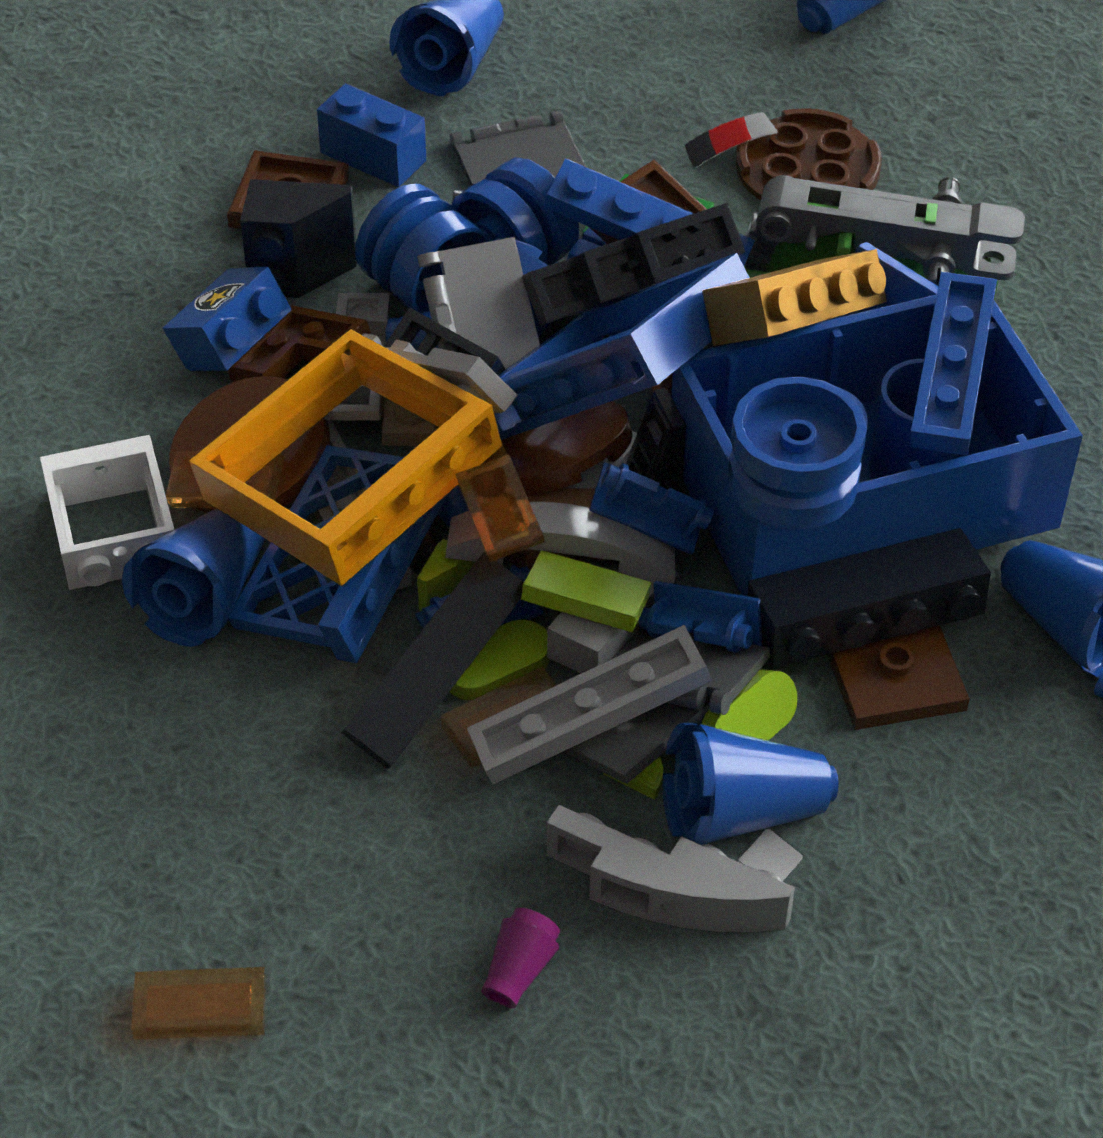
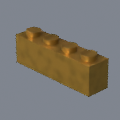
M877 249L824 258L702 290L713 346L771 337L887 302L884 290L886 276L883 267L879 263Z

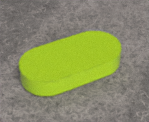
M514 620L501 625L449 692L463 700H479L541 672L550 661L547 658V630L542 625L530 620Z
M759 670L731 702L726 715L712 713L709 709L703 718L702 725L769 741L791 721L795 714L798 699L795 684L784 672Z

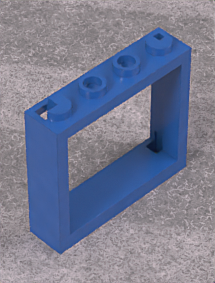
M734 253L582 313L498 376L517 394V397L505 412L494 413L500 439L503 440L656 386L712 341L702 290L749 278L738 254ZM609 335V337L606 339L602 338V336Z

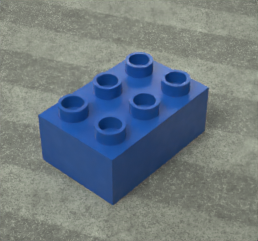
M937 295L811 324L767 338L735 342L701 350L673 372L671 397L686 424L682 479L693 498L698 499L701 497L706 499V506L714 509L713 517L707 528L741 595L748 596L749 580L957 528L963 530L976 550L1060 528L1083 435L995 301L993 303L968 456L909 447L911 427ZM801 376L826 381L847 392L861 407L867 425V432L861 458L862 467L859 487L854 504L840 519L819 528L788 530L766 525L746 514L732 497L728 481L729 457L732 451V421L738 402L753 387L775 378Z

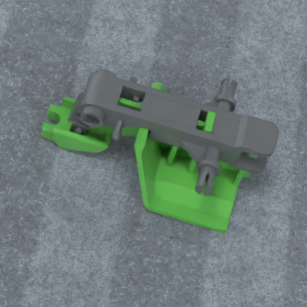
M780 175L765 184L758 214H753L752 221L749 223L748 230L744 235L755 240L744 268L749 278L824 258L855 253L859 245L868 242L937 286L939 285L941 272L997 279V291L998 280H1009L1014 275L1016 250L1008 244H1016L1022 240L1025 216L1021 210L1008 206L982 202L975 205L962 204V199L958 195L960 183L955 178H952L950 189H948L949 177L942 178L938 184V193L933 199ZM991 257L999 259L1001 263H991Z

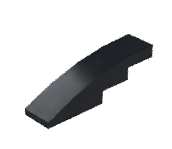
M725 203L637 232L628 238L585 251L576 257L528 272L521 277L539 326H543L615 301L734 253L741 255L745 253V249L729 205Z

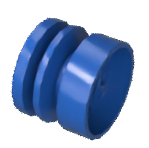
M419 183L403 185L383 197L371 209L361 225L355 243L356 262L364 274L376 280L383 289L393 292L396 299L408 309L410 307L419 313L429 312L423 279L443 275L440 264L430 267H419L417 256L429 252L490 242L491 239L485 230L465 215L454 211L451 204L440 199L439 195Z

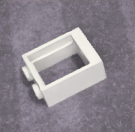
M150 435L40 457L69 590L86 586H99L109 581L122 579L125 564L138 549L174 530ZM99 466H105V467H104L103 469H101V470H96V469H95V468H97V467H99ZM147 489L156 528L74 545L65 506Z

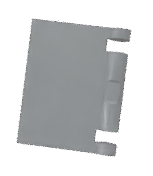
M515 237L438 252H429L417 256L419 267H430L440 264L443 275L423 279L433 321L498 356L505 370L540 345L528 293L521 277L523 276ZM439 341L438 348L442 349L445 344Z

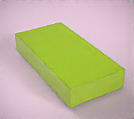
M541 550L523 583L521 600L633 633L649 599L652 582Z

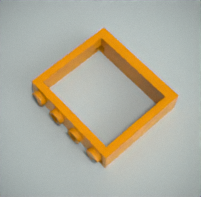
M350 329L195 455L189 462L204 501L342 586L502 446L491 404ZM350 349L351 354L347 355L344 352ZM362 385L439 427L321 529L245 483Z

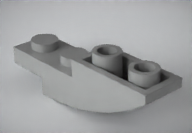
M561 805L557 806L547 822V856L590 875L589 899L653 922L707 931L760 932L785 929L790 921L795 887L783 882L781 878L770 871L755 870L727 857L714 846L700 845L681 836L672 852L667 854L646 839L632 838L605 826L602 821L591 814L576 813Z

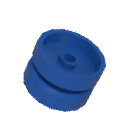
M515 157L504 162L488 173L484 180L471 185L455 196L452 203L454 211L465 215L485 230L491 241L498 238L515 237V240L532 245L543 251L539 260L548 266L555 264L569 254V251L579 240V222L543 207L546 195L555 178L547 169L530 159Z
M801 376L775 378L753 387L738 402L732 421V451L729 457L728 481L734 500L746 514L762 523L788 530L819 528L840 519L854 504L859 487L862 467L861 458L867 432V425L861 407L847 392L826 381Z

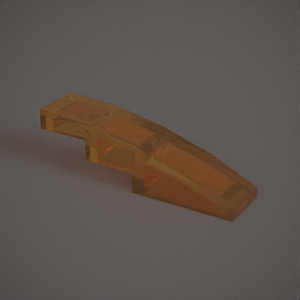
M503 443L481 465L455 474L458 482V491L489 562L545 542L510 455L506 453Z

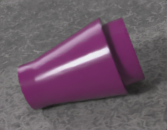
M516 908L511 918H504L501 922L488 976L481 989L483 995L489 1000L508 1008H516L523 993L559 950V945L556 942L560 934L559 927L546 916L527 908Z

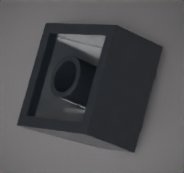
M250 179L240 219L246 268L269 267L283 295L290 298H300L357 266L352 185Z

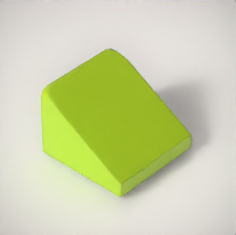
M442 539L441 542H438L417 577L420 611H422V608L430 605L431 598L435 596L441 598L451 594L475 563L473 561L445 558L448 540Z

